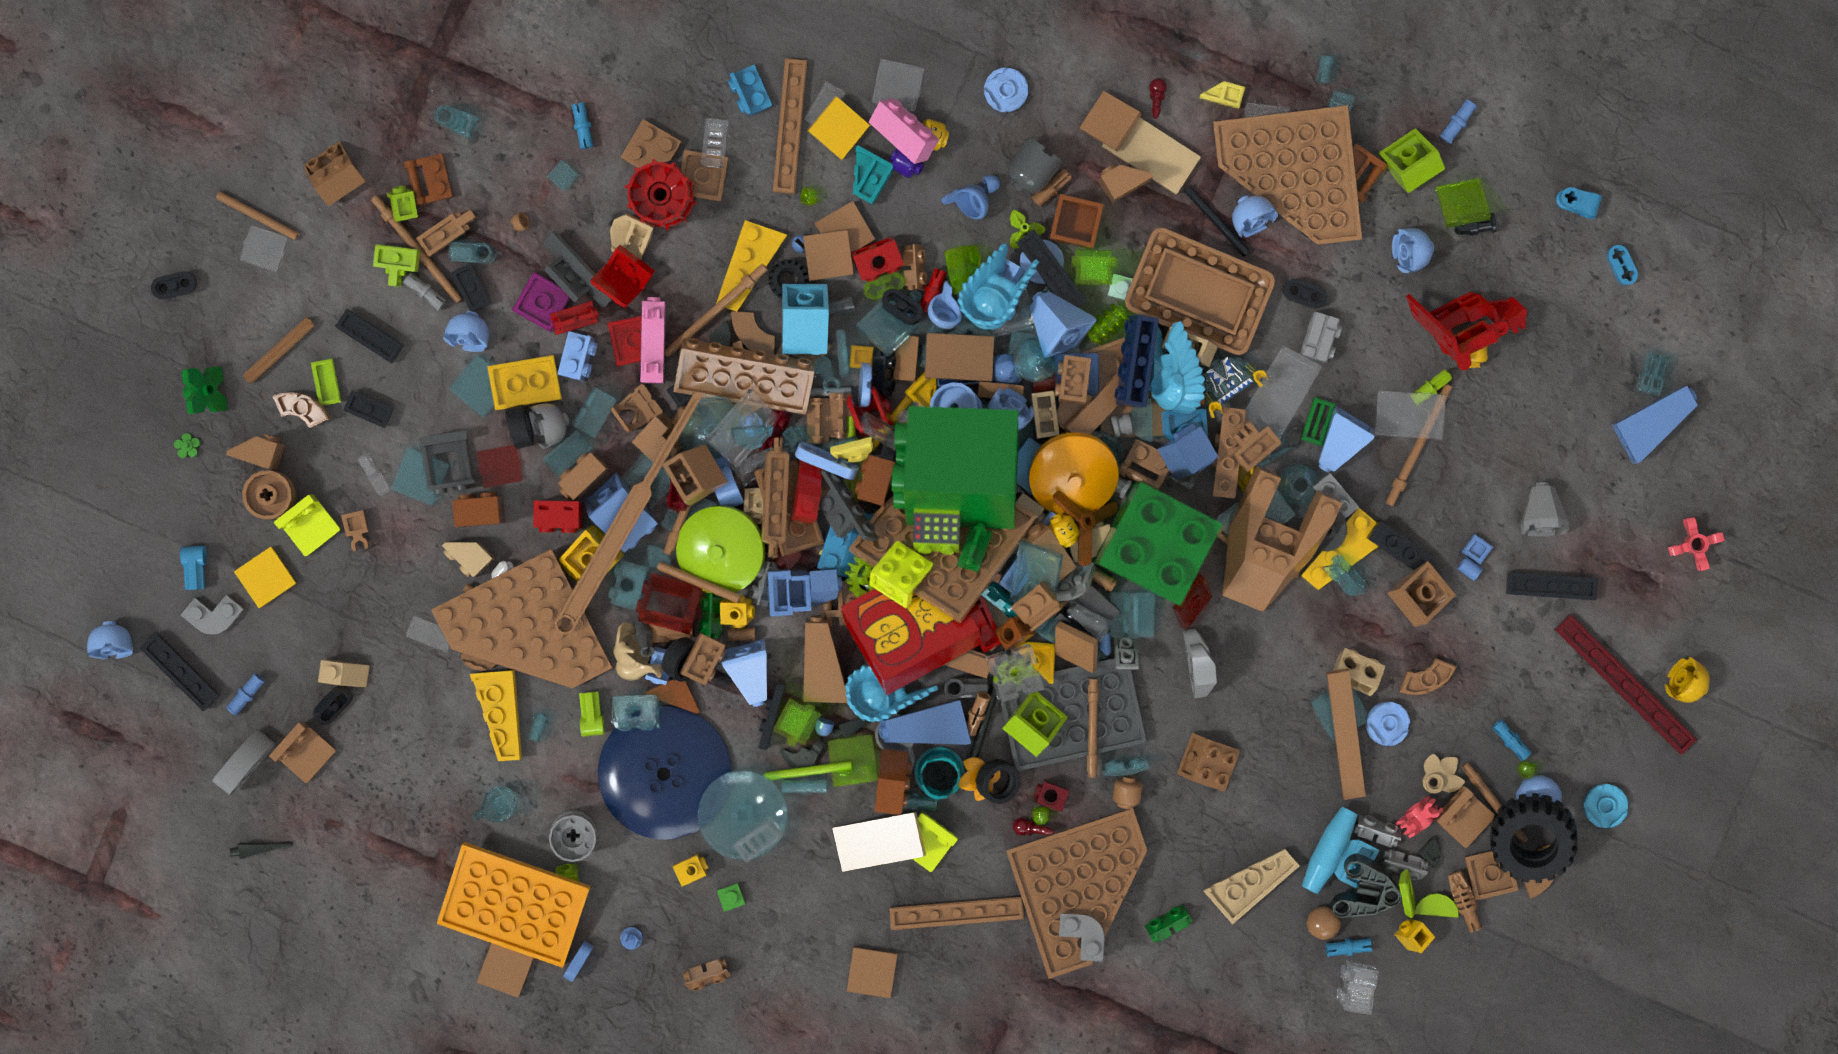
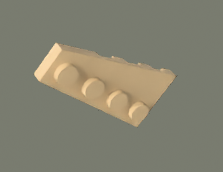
M1282 849L1203 889V891L1233 925L1294 872L1299 865L1285 849Z

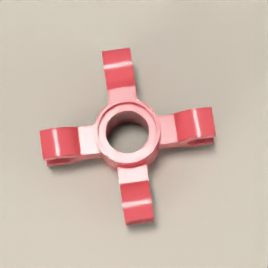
M1695 517L1683 519L1688 536L1684 539V543L1668 547L1670 556L1688 552L1694 554L1698 571L1710 569L1705 552L1709 545L1725 541L1723 532L1704 536L1698 532ZM1695 538H1698L1701 543L1698 550H1694L1692 547V541Z
M1427 796L1410 807L1405 812V816L1400 817L1396 822V825L1399 826L1401 824V829L1407 827L1403 834L1412 838L1426 829L1444 809H1438L1437 805L1432 807L1436 800L1430 799L1431 797Z

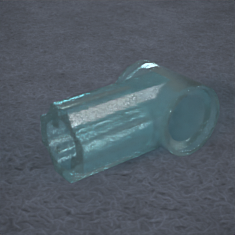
M451 242L449 246V261L488 265L496 258L494 248L483 242ZM483 248L489 250V255L485 259H481L479 256Z

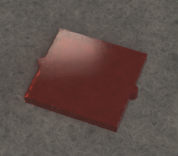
M514 445L477 452L480 467L478 471L481 472L483 488L522 481L521 461L518 460L517 449Z

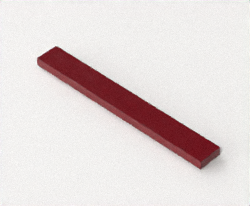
M1571 614L1554 629L1679 755H1682L1697 740Z

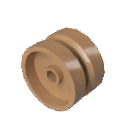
M273 470L259 471L251 475L245 482L242 491L243 502L246 509L255 517L278 519L295 506L297 488L293 480L282 472ZM269 491L273 492V496L270 499L268 497Z

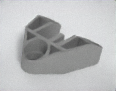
M1195 628L1183 630L1193 697L1194 699L1207 697L1217 683L1215 663L1210 655L1207 643Z

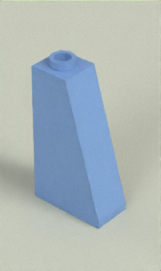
M1682 386L1612 424L1632 464L1641 462L1698 406L1695 401L1697 396L1692 388Z
M953 700L879 721V734L885 743L971 744L960 700Z

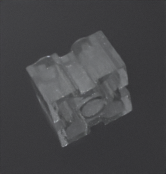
M1025 644L1012 648V654L1008 656L1004 652L985 656L990 674L996 676L998 680L992 683L999 701L1004 702L1019 697L1018 691L1021 690L1026 694H1030L1044 689L1040 672L1032 668V665L1037 664L1031 645ZM1014 668L1019 670L1015 678L1010 675Z
M1346 960L1345 965H1342L1340 970V978H1343V985L1337 988L1336 1000H1339L1338 1004L1346 1011L1371 1015L1379 970L1373 964Z

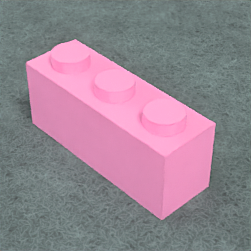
M894 98L879 101L869 120V123L914 164L927 161L939 141L931 129L920 123L914 114L909 113L902 106L901 102Z

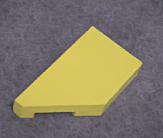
M1223 81L1200 94L1199 98L1239 109L1245 87Z

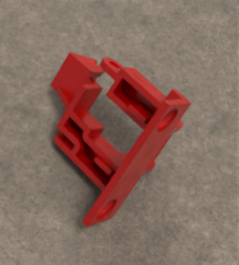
M1468 292L1428 312L1410 294L1406 295L1413 318L1434 337L1441 351L1445 355H1449L1462 371L1467 370L1471 366L1470 354L1497 342L1498 338L1505 335L1509 328L1515 334L1518 333L1519 327L1522 330L1526 328L1527 309L1514 297L1504 300L1487 301L1480 294ZM1487 316L1493 322L1488 325L1482 320L1455 335L1452 334L1453 327L1468 320L1472 323Z

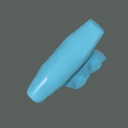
M1342 806L1325 828L1309 860L1302 883L1304 888L1318 894L1333 873L1340 881L1357 888L1356 884L1359 880L1349 878L1346 875L1343 866L1345 859L1356 853L1374 861L1379 852V849L1359 839L1350 840L1358 814ZM1351 864L1348 870L1355 869L1359 864Z

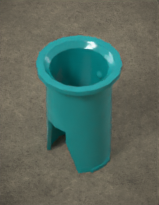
M944 747L930 748L922 753L916 761L914 769L915 781L919 788L929 797L938 800L947 798L957 792L960 788L958 786L959 780L965 773L964 763L960 756L953 750ZM943 760L952 764L957 770V777L953 781L952 786L947 789L936 790L927 785L922 776L923 769L926 768L927 763Z

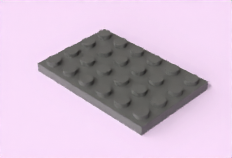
M1115 658L1098 661L1097 669L1094 673L1079 666L1054 671L1053 684H1049L1040 674L997 684L1005 723L1033 689L1068 716L1050 744L1037 757L1008 734L1017 771L1088 755L1089 679H1098L1099 685L1097 754L1147 743L1131 669H1116Z

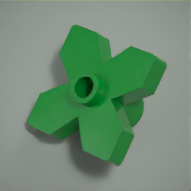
M222 367L205 368L203 374L198 368H189L181 371L183 384L186 385L183 388V396L186 399L188 414L204 413L206 407L211 412L227 411L226 397L217 390V387L223 381Z

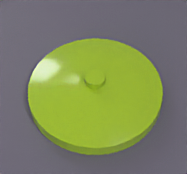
M715 505L696 512L684 523L676 543V555L682 571L736 593L751 584L760 573L765 559V543L761 542L762 533L750 516L734 507ZM697 587L698 589H700V590H702V591H704V592L712 593V592H709V591H707V590H704V589H702V588H700V587Z

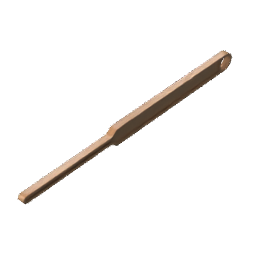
M695 391L643 481L634 484L555 620V628L559 633L566 635L575 629L652 496L650 486L702 397L700 391ZM567 617L572 621V627L569 630L559 628L558 621L561 618Z

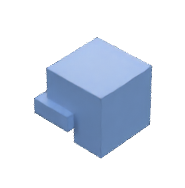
M1193 423L1173 434L1174 440L1167 442L1157 449L1175 480L1199 473L1218 458L1202 427L1195 428Z
M790 569L767 571L770 616L793 615V612L811 611L810 575L806 570L790 571Z

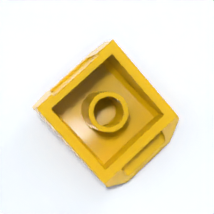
M593 525L588 527L558 560L562 569L576 582H578L605 535L600 528ZM621 549L617 554L615 560L613 561L612 565L610 566L608 572L624 556Z

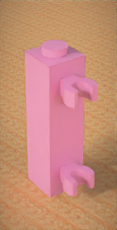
M647 297V301H642L641 383L664 384L666 303L661 302L659 297Z

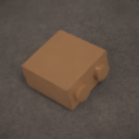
M595 453L582 454L576 460L578 465L574 469L568 468L560 475L561 481L558 484L561 488L559 491L567 499H580L610 470Z

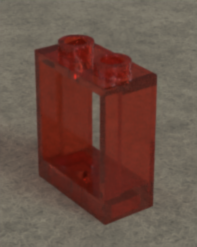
M651 573L649 581L644 580L641 591L644 594L643 600L638 599L635 612H639L638 621L690 635L703 589L688 582ZM653 590L689 599L684 619L649 610L648 606Z

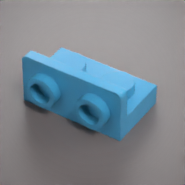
M755 65L736 73H729L731 79L728 80L732 92L737 91L740 97L737 104L741 113L746 112L747 116L750 117L772 107V103Z

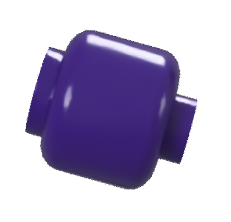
M897 148L890 158L893 170L906 178H911L914 174L918 176L925 165L922 162L914 164Z

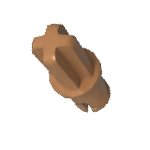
M1063 169L1040 192H1037L1031 198L1041 208L1045 202L1053 195L1057 196V192L1071 181V175L1067 170Z

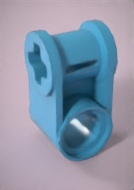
M1574 187L1561 190L1556 195V204L1561 209L1574 212L1582 217L1596 219L1602 196ZM1569 194V198L1572 199V201L1569 203L1568 199L1565 198V195Z

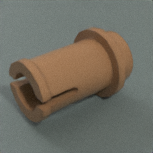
M1095 567L1092 581L1104 587V591L1112 592L1118 580L1114 579L1115 576L1111 577Z
M755 627L728 628V641H732V643H735V641L755 642Z

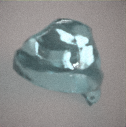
M497 786L489 790L483 799L481 808L474 812L472 820L478 821L481 818H485L492 822H504L510 819L517 809V798L513 790L506 786Z

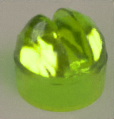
M804 187L800 195L801 204L815 205L819 200L816 198L819 193L813 188Z
M1521 761L1518 766V774L1521 778L1525 776V779H1530L1534 776L1537 766Z
M1036 807L1032 809V818L1035 823L1042 825L1049 820V808Z

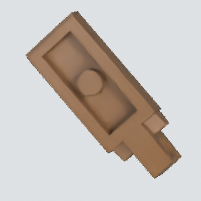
M471 209L463 215L459 211L455 214L452 213L416 239L428 257H431L465 234L470 229L468 224L475 220L477 216Z

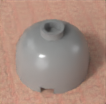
M543 403L531 406L530 409L533 411L529 412V418L534 435L538 434L541 439L537 441L542 449H547L559 444L566 435V426L569 425L567 414L562 413L553 404Z

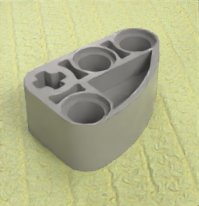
M256 729L221 768L212 782L227 794H235L269 753L275 742Z

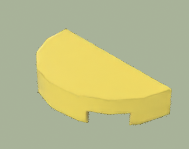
M868 437L830 447V453L836 459L840 457L848 459L850 463L860 462L867 459L869 453L873 450V439Z

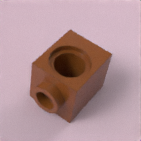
M1018 616L1010 618L995 630L1005 650L1020 646L1036 634L1035 630L1031 632V627L1027 623L1024 624Z

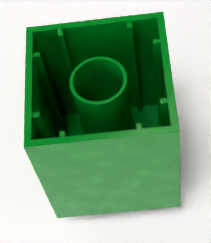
M908 406L907 422L895 423L894 448L896 449V464H893L892 468L894 509H905L906 525H914V509L960 510V527L970 528L971 525L977 526L978 523L986 525V528L1015 529L1018 410Z
M1135 482L1130 487L1110 526L1109 533L1092 562L1171 603L1181 606L1222 523L1142 482Z

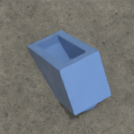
M837 570L809 572L811 607L837 598L839 590H842V579L837 577Z

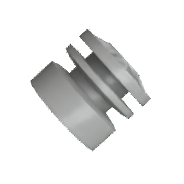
M569 810L563 812L554 820L550 830L549 842L552 851L556 856L565 861L575 862L583 860L590 855L595 847L597 838L596 824L591 816L583 811ZM571 829H576V833L580 834L576 836V839H572V836L568 834L571 833Z

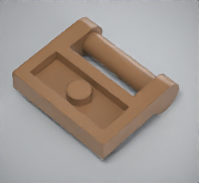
M1138 439L1135 440L1126 460L1119 469L1120 476H1127L1158 491H1161L1170 474L1158 450ZM1135 463L1159 475L1158 479L1155 481L1131 469L1132 464Z

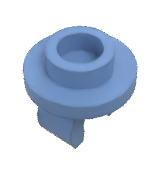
M628 927L621 933L620 941L625 948L633 950L641 945L643 935L639 929Z

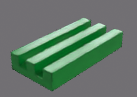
M1316 397L1313 398L1300 440L1318 446L1323 445L1336 405L1335 403ZM1317 403H1319L1321 405L1311 432V436L1307 437ZM1326 405L1329 406L1319 440H1316L1315 436Z

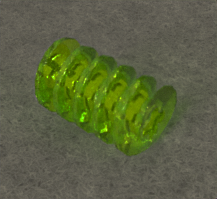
M1118 301V306L1113 303L1110 304L1111 312L1107 309L1103 310L1104 317L1099 314L1096 315L1097 323L1095 322L1086 334L1094 345L1098 343L1103 346V337L1110 341V332L1118 335L1116 327L1124 330L1123 322L1128 319L1129 314Z

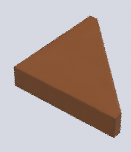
M672 679L666 685L662 684L645 692L647 696L696 714L700 713L686 681L679 682Z

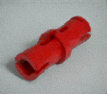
M934 268L929 284L924 288L925 294L920 304L923 312L928 314L930 301L936 295L942 293L940 290L948 274L947 272Z

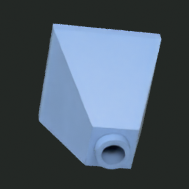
M1040 291L1032 297L1033 303L1030 305V310L1045 358L1076 349L1096 322L1094 316L1051 292L1043 293Z
M1335 406L1319 456L1320 464L1318 466L1328 473L1331 470L1336 471L1375 437L1374 428Z
M765 639L725 649L726 652L722 659V665L749 705L752 704L754 707L765 704V700H767Z

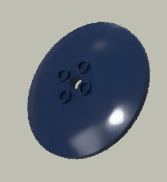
M650 707L627 717L609 735L599 758V788L609 811L629 830L652 839H677L702 829L721 810L731 785V760L721 735L703 717L680 707ZM662 767L668 768L670 771V777L667 780H662L658 776V770Z

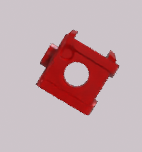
M874 386L871 387L874 399L870 400L868 407H859L850 395L847 397V406L853 417L855 427L863 436H869L894 424L889 413L892 411L888 399L884 400V397L879 394ZM872 410L880 412V418L875 422L870 421L868 418Z

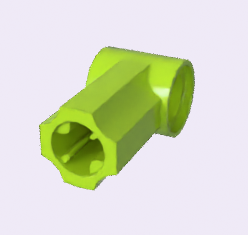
M599 691L579 693L581 736L604 735L605 726L603 715H601Z

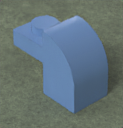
M726 455L715 459L728 481L727 484L715 491L720 505L736 507L744 504L739 486L734 478Z

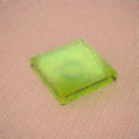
M1480 178L1436 187L1435 191L1446 228L1491 219Z

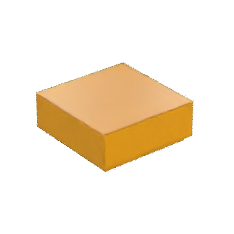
M851 345L850 368H860L862 362L870 363L872 368L874 347Z

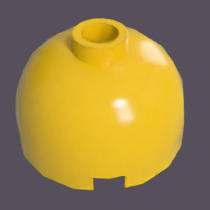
M1689 657L1688 660L1682 658L1674 664L1667 677H1671L1669 685L1665 683L1666 693L1670 697L1680 702L1693 703L1708 692L1710 676L1707 668L1692 657Z

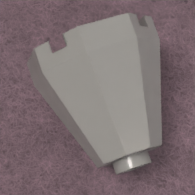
M1536 483V487L1531 488L1520 525L1521 534L1525 535L1528 531V536H1554L1555 531L1560 530V534H1565L1569 530V520L1555 487L1549 486V483Z

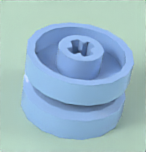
M952 382L941 386L935 391L930 401V407L984 409L983 402L977 394L962 383Z

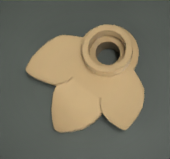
M1431 754L1424 763L1425 776L1422 780L1424 789L1430 793H1439L1442 790L1451 793L1460 789L1465 781L1459 776L1454 775L1458 759L1456 757H1445L1439 760L1435 754ZM1432 778L1437 779V784L1435 786L1430 785V780Z

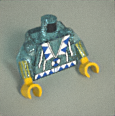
M1215 353L1209 367L1210 369L1202 374L1205 378L1203 385L1206 388L1203 392L1205 396L1204 402L1209 408L1210 416L1215 418L1213 413L1215 410H1220L1221 414H1223L1222 404L1254 383V380L1258 386L1262 387L1263 385L1259 381L1260 378L1265 377L1269 380L1265 371L1259 370L1251 362L1237 356L1232 358L1228 356L1221 361Z

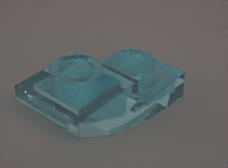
M1137 757L1129 761V766L1127 767L1124 766L1122 760H1110L1104 764L1105 768L1101 770L1106 776H1124L1144 771L1150 768L1145 758Z

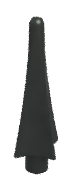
M856 718L837 724L839 728L832 731L835 740L842 736L846 739L869 723V721Z
M292 842L239 843L238 847L230 848V856H239V859H244L264 852L288 848L293 844Z

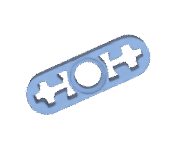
M799 443L795 452V456L798 459L846 479H855L859 470V466L856 463H850L848 459L840 457L836 459L830 452L808 443Z

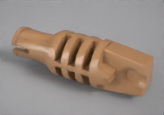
M1459 870L1450 873L1448 879L1451 893L1458 912L1464 916L1468 931L1472 933L1474 929L1476 931L1482 929L1483 927L1476 913L1477 903L1463 872Z

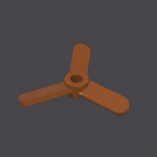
M1057 492L1053 495L1055 503L1075 520L1080 530L1078 536V563L1084 567L1088 566L1092 561V529H1094L1097 523L1114 515L1118 510V505L1116 502L1109 501L1099 509L1084 513L1063 493Z

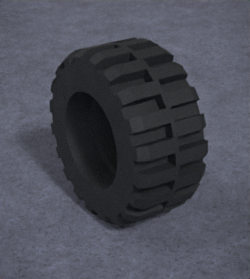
M1532 793L1531 797H1526V794L1519 795L1518 800L1514 798L1508 800L1507 806L1502 805L1498 809V815H1494L1490 832L1491 851L1493 852L1495 862L1500 863V869L1505 873L1509 871L1510 877L1514 879L1520 877L1522 882L1529 883V880L1542 883V879L1546 878L1548 881L1555 879V874L1562 875L1566 872V866L1570 867L1574 862L1573 857L1577 854L1578 844L1576 822L1572 818V813L1569 809H1564L1563 803L1559 800L1553 802L1551 796L1545 795L1543 798L1539 797V793ZM1540 825L1546 827L1555 835V841L1544 850L1528 851L1517 846L1512 840V836L1524 826Z

